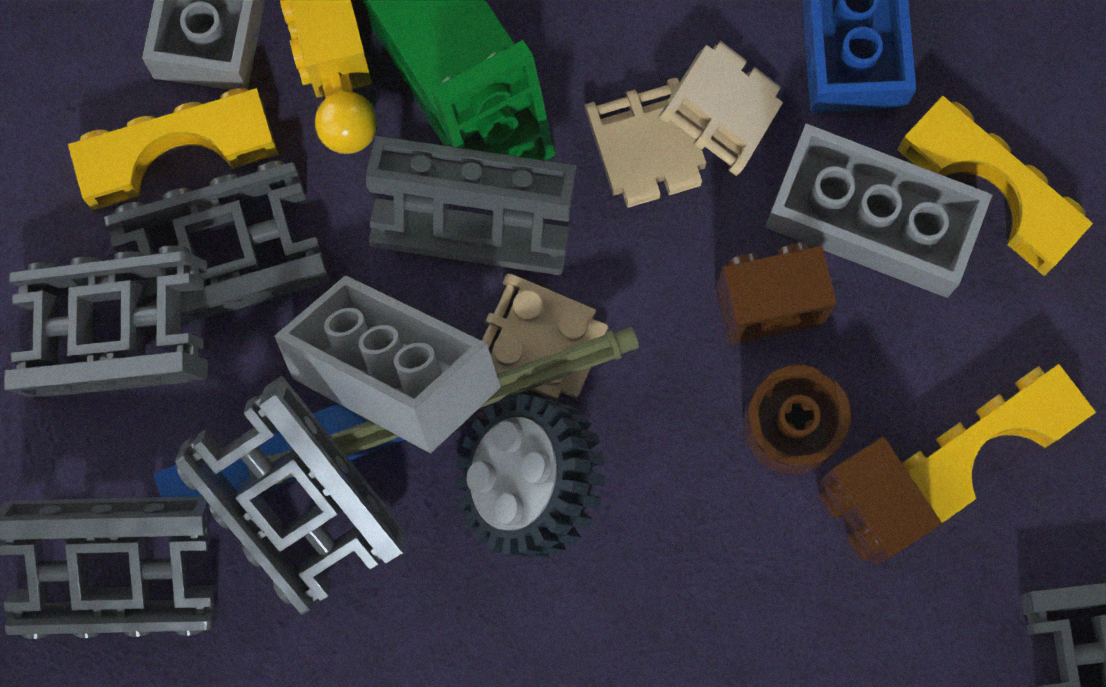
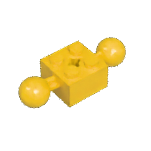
M280 0L286 24H288L292 39L290 40L294 61L296 68L299 70L302 84H312L316 98L325 96V100L320 104L315 115V129L319 139L327 148L337 153L352 154L363 150L375 137L378 119L372 104L364 96L353 91L355 88L371 85L372 81L352 1Z

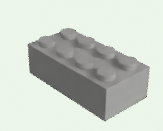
M154 0L142 56L154 79L228 90L236 88L248 89L266 0Z
M805 124L765 228L807 243L813 247L823 246V250L948 298L961 282L993 194Z
M346 275L275 335L292 379L430 454L501 388L487 343Z

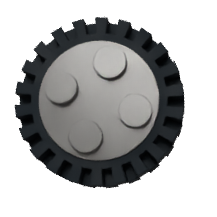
M517 395V398L508 396L500 400L501 406L492 404L485 410L489 420L477 418L473 423L472 427L479 434L478 438L466 435L462 446L471 450L469 458L458 456L456 467L467 469L466 477L455 478V489L467 491V495L457 499V505L459 510L470 512L462 520L467 529L476 530L473 538L478 543L487 544V549L501 552V554L547 558L549 553L560 554L566 551L564 543L575 544L581 538L575 527L588 529L594 520L584 510L586 507L599 508L602 498L591 495L592 485L604 487L605 475L593 473V467L605 464L604 454L590 450L599 444L600 440L596 432L586 431L591 426V423L585 416L577 415L579 410L572 406L564 405L561 402L535 396Z

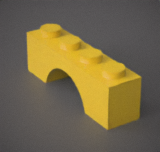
M246 88L232 89L223 93L218 100L205 104L200 102L185 103L176 107L174 113L158 118L153 116L138 117L129 121L127 127L111 132L107 130H94L82 135L80 141L68 144L82 198L92 210L139 197L142 180L148 167L161 154L176 147L195 145L208 148L219 154L232 169L279 155L265 107L257 88L249 91Z
M944 96L905 135L897 149L914 165L940 175L968 173L980 176L994 184L1006 198L1011 210L1012 228L1007 245L1043 276L1064 257L1093 224L1085 217L1086 212L1079 203L1069 197L1059 195L1048 185L1046 176L1039 169L1032 165L1025 166L1011 154L1009 145L1001 137L985 132L974 122L973 115L966 107L958 102L951 103Z
M1059 364L1047 373H1044L1040 366L1036 367L1015 383L1020 390L1019 393L1007 401L1000 394L975 411L981 418L977 423L966 430L961 422H959L936 439L942 448L928 458L920 450L902 463L942 523L976 499L972 483V468L978 451L986 441L998 436L1014 435L1030 439L1046 448L1096 413Z

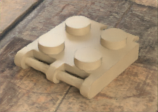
M720 40L713 49L706 45L697 54L658 118L666 124L669 121L673 122L695 139L693 144L700 150L704 147L709 149L729 164L728 170L737 176L746 166L783 102L775 97L781 88L779 84L755 66L747 74L742 72L741 70L747 60Z
M677 77L667 80V85L638 94L636 90L626 92L625 98L597 106L595 102L584 104L612 194L615 196L622 193L627 208L659 199L660 190L658 182L664 181L668 195L701 186L702 179L699 170L705 169L706 166L703 151L693 144L695 141L693 137L673 122L669 121L666 124L658 118L669 99L644 107L641 106L642 102L669 94L671 97L679 84ZM629 106L630 111L600 119L599 115Z
M507 273L503 280L506 288L494 314L489 313L485 320V323L489 326L482 341L487 343L489 349L497 329L501 330L490 354L496 374L603 336L607 332L608 326L593 319L596 309ZM515 290H518L519 292L514 298L507 319L503 318ZM591 368L530 390L555 401H558L561 393L577 399Z

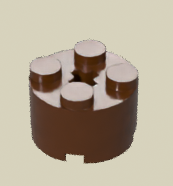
M806 365L786 366L772 372L754 391L744 412V436L750 450L764 466L786 474L810 472L827 462L841 447L850 428L851 409L844 390L836 381L831 380L828 376L821 373L820 370ZM791 411H795L797 418H805L807 421L800 430H796L794 424L786 422V418Z

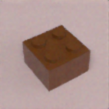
M795 243L778 249V255L759 259L757 253H749L734 257L728 261L729 266L723 267L715 288L728 345L824 325L837 305L823 246L808 248L807 243Z
M884 436L833 468L819 482L823 489L818 494L822 505L833 519L839 516L842 517L851 531V534L846 536L853 552L862 562L869 559L874 567L943 524Z

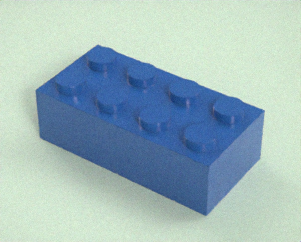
M802 0L810 113L906 109L916 91L909 1Z

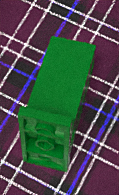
M356 0L358 7L444 146L543 161L555 156L533 54L524 40L516 44L513 43L486 0Z

